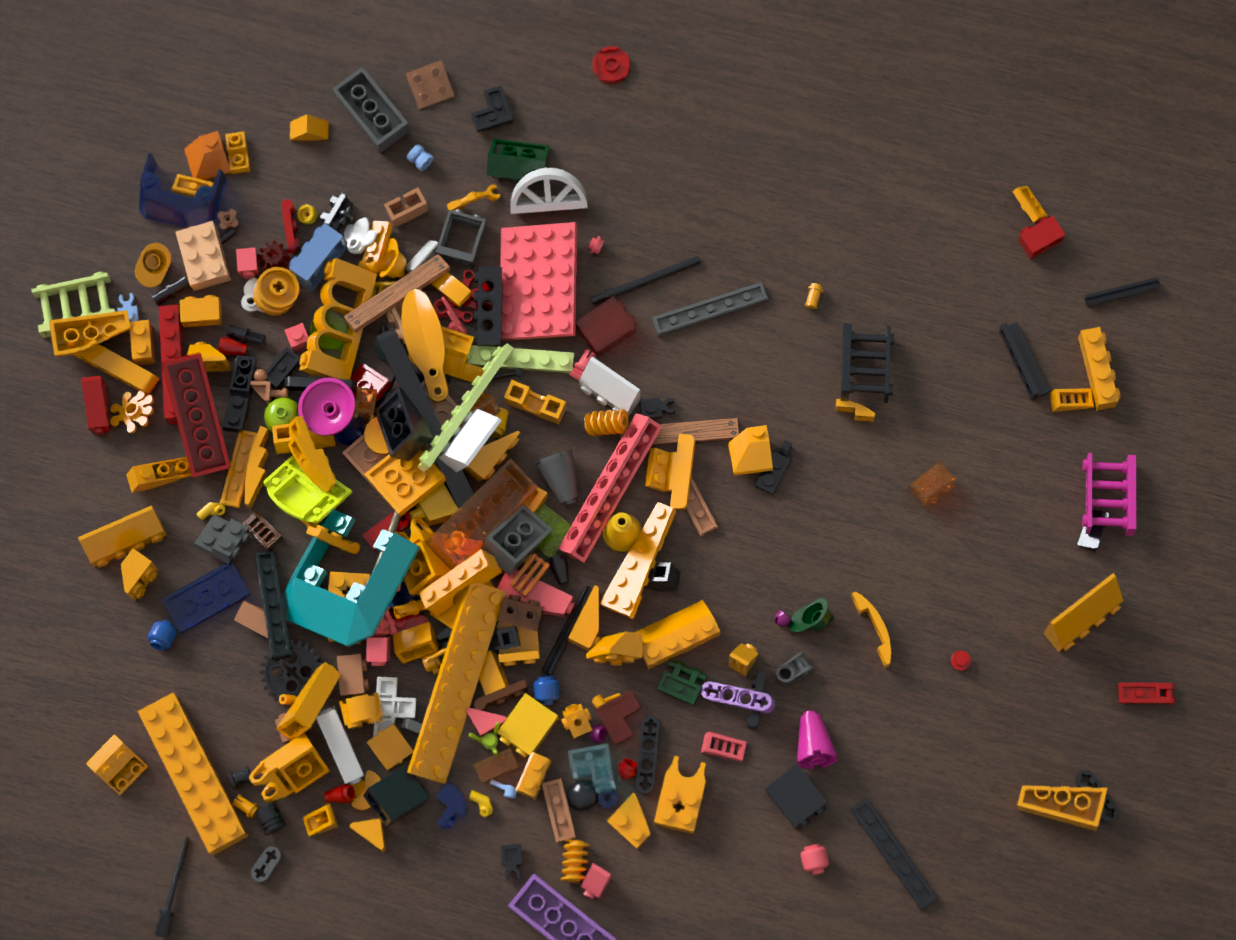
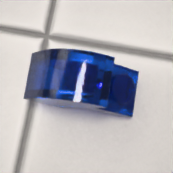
M448 781L436 796V799L447 807V810L436 823L442 830L452 827L456 821V815L464 819L467 812V802L464 795Z

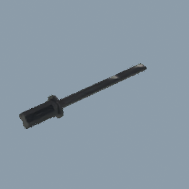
M188 837L184 838L181 845L179 861L174 871L165 909L159 910L160 916L154 934L157 937L166 938L171 917L175 914L170 912L179 880L182 861L186 854Z

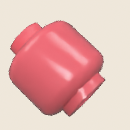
M820 844L804 847V851L801 852L804 870L812 871V875L823 873V868L829 866L826 848L820 847Z

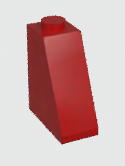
M101 376L81 378L88 429L95 435H104L107 431H111L108 386Z

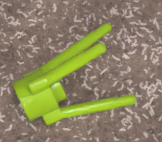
M496 722L493 733H486L483 738L469 733V737L478 741V743H482L485 749L492 750L494 754H497L496 748L499 743L497 732L500 723Z

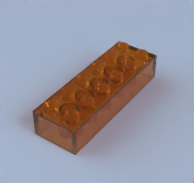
M510 458L424 543L452 570L460 565L538 486Z

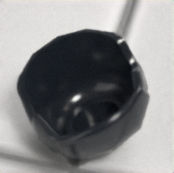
M578 780L568 789V801L577 810H588L599 801V789L590 780Z

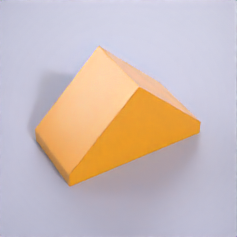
M304 115L290 121V141L329 140V121Z
M330 804L303 817L308 836L339 827L334 809Z
M380 819L351 823L349 827L384 853L386 846L383 824Z

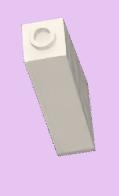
M332 706L319 712L316 717L345 784L350 782V785L361 781V777L364 776L363 770L336 707Z

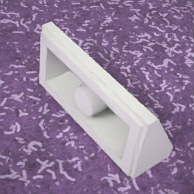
M429 240L405 266V270L410 273L433 258L436 254L438 242Z

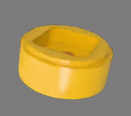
M307 204L301 206L297 213L299 221L308 225L314 223L318 215L316 208Z

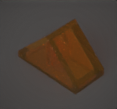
M358 387L354 408L355 418L370 420L374 418L377 397L376 389Z

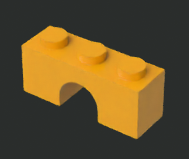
M511 380L504 396L505 404L558 425L567 408L566 401L549 394L547 397L541 396L533 392L529 386Z

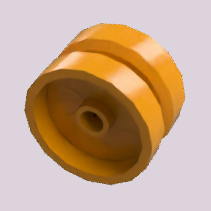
M272 267L260 275L253 289V300L263 313L269 315L284 314L293 306L298 297L299 282L296 276L289 270L282 267Z

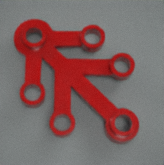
M466 270L463 273L464 279L462 284L469 288L470 283L475 280V274L472 270ZM472 274L473 276L472 278L467 279L466 275ZM487 282L483 285V290L485 292L492 291L494 287L491 286L492 283ZM477 287L471 290L473 294L462 306L478 310V303L471 300L474 298V291H478ZM443 294L442 297H445L459 319H462L465 324L473 322L472 312H463L455 309L454 307L457 305L448 300ZM438 299L433 303V307L439 318H445L448 316V310L446 308L443 312L439 311L441 306L445 308L446 306L441 299ZM484 303L482 308L488 307L489 310L487 312L491 311V306L488 303ZM470 315L471 319L465 320L464 317Z

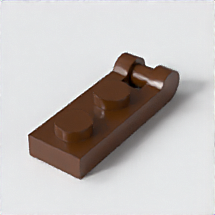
M525 680L476 699L474 702L475 709L486 712L487 707L494 704L500 706L506 703L508 698L513 696L514 698L522 697L525 691H528Z

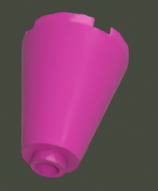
M815 711L805 712L800 717L797 754L799 767L814 769V765H820L821 768L834 764L837 761V753L820 714Z

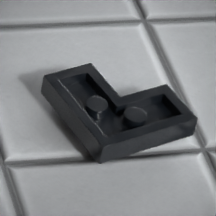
M502 85L484 90V96L489 108L471 113L477 133L513 122Z

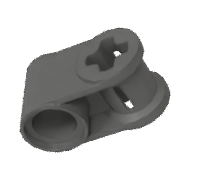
M803 651L778 668L776 681L779 685L788 686L814 669V666L810 665L804 657L805 653ZM786 671L790 674V678L784 680L780 677V673Z

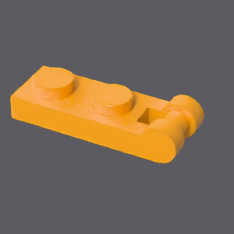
M373 221L371 230L376 231L377 236L371 245L366 246L363 259L359 262L358 267L374 273L380 271L393 224L390 222Z
M320 525L317 528L309 526L306 531L307 534L340 550L356 554L360 549V545L357 542L342 539V535L334 532L329 534V529Z

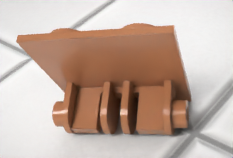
M441 60L406 73L408 83L419 109L454 97Z

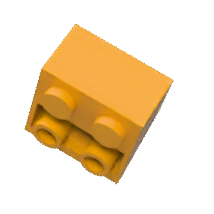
M132 549L121 563L124 591L133 601H136L137 598L140 599L145 594V588L149 582L152 583L156 579L158 568L152 561L135 549Z
M626 631L603 637L586 654V658L594 659L595 663H606L607 661L613 666H621L622 662L634 663L635 659L642 658L643 634Z
M115 734L86 763L119 795L148 767Z

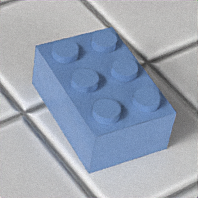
M325 223L322 227L319 226L315 230L314 237L310 242L307 241L303 245L302 252L298 257L295 256L289 264L290 272L296 276L299 284L310 292H313L324 278L326 263L335 258L339 259L347 249L343 236Z

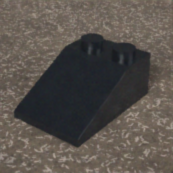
M398 387L375 409L390 457L409 461L432 439L426 420L401 387Z

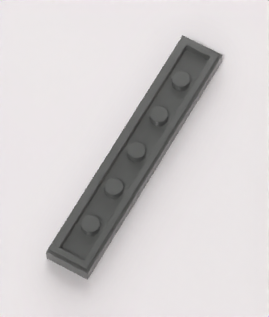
M759 282L654 316L652 321L659 337L767 302L768 297L763 283Z

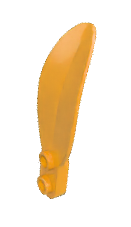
M414 289L407 293L402 305L403 335L412 360L424 374L429 396L433 400L440 402L445 400L449 394L443 370L445 359L443 332L436 311L429 298L422 291ZM436 369V375L431 376L430 370ZM441 388V394L436 395L435 389Z

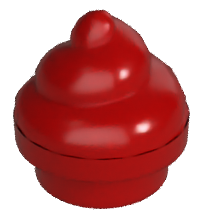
M624 758L619 762L618 770L621 779H629L637 774L638 765L635 761Z

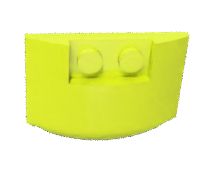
M293 455L263 481L265 487H267L269 497L281 510L306 522L319 523L352 493V490L336 480V484L330 492L325 493L303 472Z

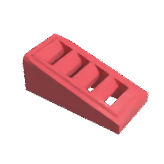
M707 732L704 736L701 753L742 762L747 742ZM711 739L714 740L713 748H710ZM719 741H722L721 750L719 751V750H718ZM727 743H731L729 753L726 752ZM735 744H736V745H739V746H738L737 755H734V754H733V753H734V749H735Z

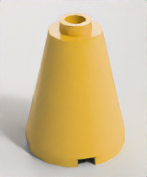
M618 513L610 517L603 529V537L606 544L612 550L629 552L638 538L642 526L634 516L627 513Z

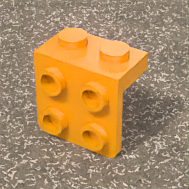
M504 622L497 623V629L515 626ZM516 626L521 646L500 649L498 654L499 662H504V666L516 665V661L524 660V664L536 663V659L540 658L538 631Z

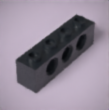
M479 267V272L475 271V283H478V291H474V302L478 303V310H474V322L478 323L477 330H474L473 341H477V346L501 347L502 267ZM485 283H492L494 289L491 292H485L483 290ZM485 302L493 304L491 311L483 310L482 306ZM485 321L492 322L493 328L490 331L482 329V324Z

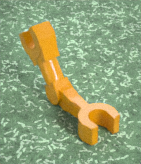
M490 185L484 192H470L466 197L447 204L448 210H462L467 204L486 197L490 201H496L499 199L500 194H493L492 191L497 186Z

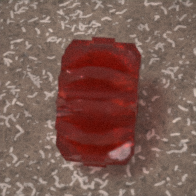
M273 241L270 246L266 242V248L260 247L261 254H257V258L260 260L258 262L259 266L263 267L264 271L272 267L283 266L288 268L287 261H290V256L287 255L289 251L288 248H284L283 243L277 245L276 241ZM273 255L277 256V258L275 257L274 260H271V258H273Z

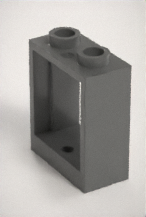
M455 209V211L449 210L436 249V255L439 254L443 260L474 268L487 228L486 219L477 214L473 216L467 215L464 211ZM454 222L479 228L472 254L446 247Z

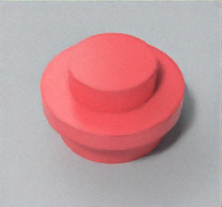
M600 236L591 239L588 246L591 249V254L599 253L604 243Z

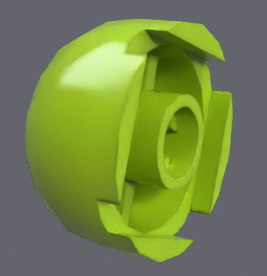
M281 397L274 399L268 404L265 409L264 420L266 427L271 433H273L272 426L290 424L294 417L299 416L297 402L290 398Z

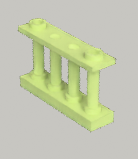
M97 272L93 276L52 285L41 284L31 289L35 298L41 299L45 321L43 324L38 325L41 336L43 338L51 336L49 320H52L48 299L50 295H60L63 312L62 319L73 317L70 312L67 292L77 289L82 308L81 316L116 312L115 309L109 308L105 288V283L111 282L108 273ZM97 285L101 310L100 312L92 313L89 308L86 288Z

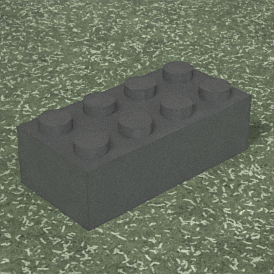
M363 67L332 88L334 98L379 153L410 132L408 122Z

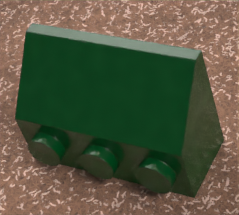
M493 139L488 152L486 175L493 178L504 177L519 181L532 171L547 168L550 145Z

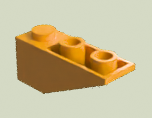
M289 424L272 426L277 454L291 453L288 446L292 439L288 428ZM308 430L311 439L315 443V449L335 446L334 435L321 436Z
M186 457L133 466L126 476L131 492L134 493L150 490L190 477L191 474Z

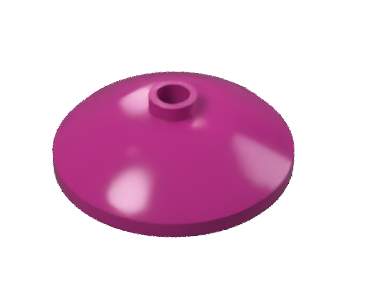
M322 378L311 383L302 393L298 405L299 416L303 417L308 430L321 436L334 435L344 430L352 421L356 410V400L353 391L343 381L335 378ZM334 407V411L329 413V409Z

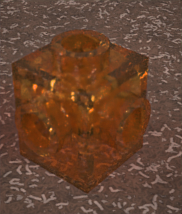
M482 392L470 412L479 409L496 416L501 410L496 405V399L490 393L485 394Z

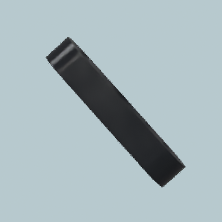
M1089 770L1080 771L1075 778L1076 785L1079 788L1089 787L1087 783L1082 784L1080 782L1082 779L1081 775L1090 777L1088 783L1091 786L1093 784L1097 786L1093 788H1103ZM1106 794L1105 801L1108 804L1105 807L1107 810H1113V818L1105 817L1106 811L1103 808L1100 819L1105 823H1112L1117 819L1119 812L1111 798Z

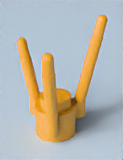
M442 648L439 652L422 658L427 672L433 671L434 675L439 673V666L442 664L440 656L445 654L446 648Z

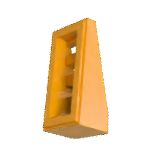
M1091 388L1054 389L1050 393L1052 412L1094 408ZM1082 394L1085 396V403L1082 401ZM1074 395L1077 397V403H1075Z

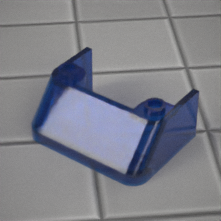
M148 153L140 180L139 211L141 215L147 219L186 228L210 221L215 223L227 182L223 171L218 170L213 187L207 185L199 187L194 198L159 190L160 180L155 174L158 164L154 156Z

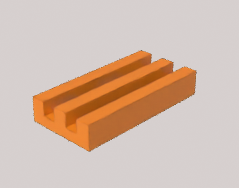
M534 553L512 580L510 586L526 597L550 565ZM534 561H537L533 568L526 575V577L517 586L516 584L522 578L525 572L529 569ZM540 565H542L543 568H542V569L539 571V573L535 576V578H534V579L532 580V582L528 585V587L525 589V591L522 590V588L524 587V585H525V584L527 583V581L531 578V576L535 573V571L538 569V567H539Z

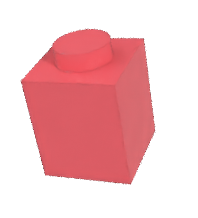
M256 248L236 249L237 270L240 277L251 279L259 276V259Z
M303 323L285 330L294 353L307 349L309 337Z

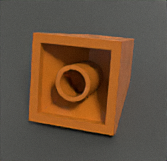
M218 131L199 136L184 148L193 178L207 181L231 173Z

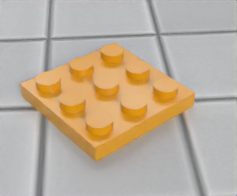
M422 450L409 461L392 458L389 454L364 474L400 517L447 480L434 463L424 472L418 468L421 462L419 458L424 453Z

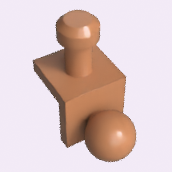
M258 369L254 372L253 378L255 381H251V386L267 405L272 402V397L289 398V390L287 388L273 390L271 382L266 380L268 375L265 370Z

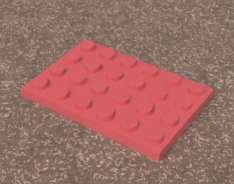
M571 222L501 228V341L575 336L577 224Z

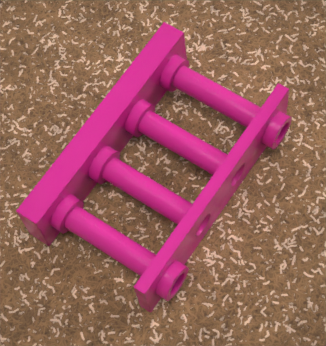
M1088 453L1086 460L1083 459L1082 471H1086V515L1082 517V527H1086L1085 534H1090L1092 525L1122 527V529H1125V536H1134L1136 531V455H1128L1126 462L1123 461V463L1092 462V453ZM1092 470L1122 471V473H1125V480L1122 482L1092 480ZM1092 488L1119 489L1125 492V498L1123 500L1092 499ZM1092 507L1122 508V510H1125V517L1122 519L1092 517Z

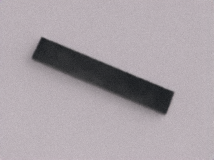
M274 550L255 552L254 557L271 660L292 658Z
M868 798L851 808L852 814L919 909L923 910L936 901L938 897Z

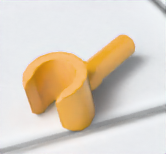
M618 693L603 699L599 694L593 698L592 703L596 708L600 709L610 701L621 698V695Z

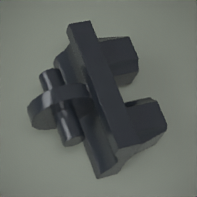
M342 193L340 197L332 196L329 205L333 208L331 212L325 211L320 216L323 223L337 232L346 221L352 222L354 219L351 215L353 203Z

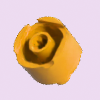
M373 693L374 697L366 694L346 699V704L345 701H340L344 725L354 729L362 727L363 722H368V724L382 722L384 713L379 693Z

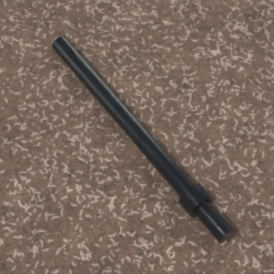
M695 256L619 287L608 288L603 293L590 297L592 304L594 305L604 300H612L619 294L701 263L700 258Z

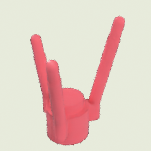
M442 297L441 300L448 310L447 314L453 321L448 325V329L467 334L468 330L458 319L445 297Z

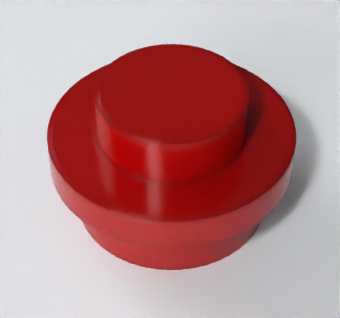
M956 651L951 657V665L956 670H966L971 664V657L965 651Z

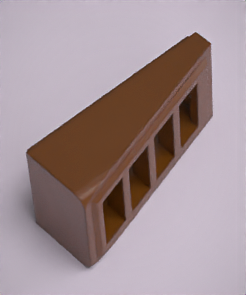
M257 511L243 523L249 527V532L267 551H271L283 540V537ZM258 518L259 521L251 528L249 525ZM263 523L264 526L256 533L254 530ZM268 528L269 531L261 538L259 535ZM273 533L274 536L266 543L264 540Z

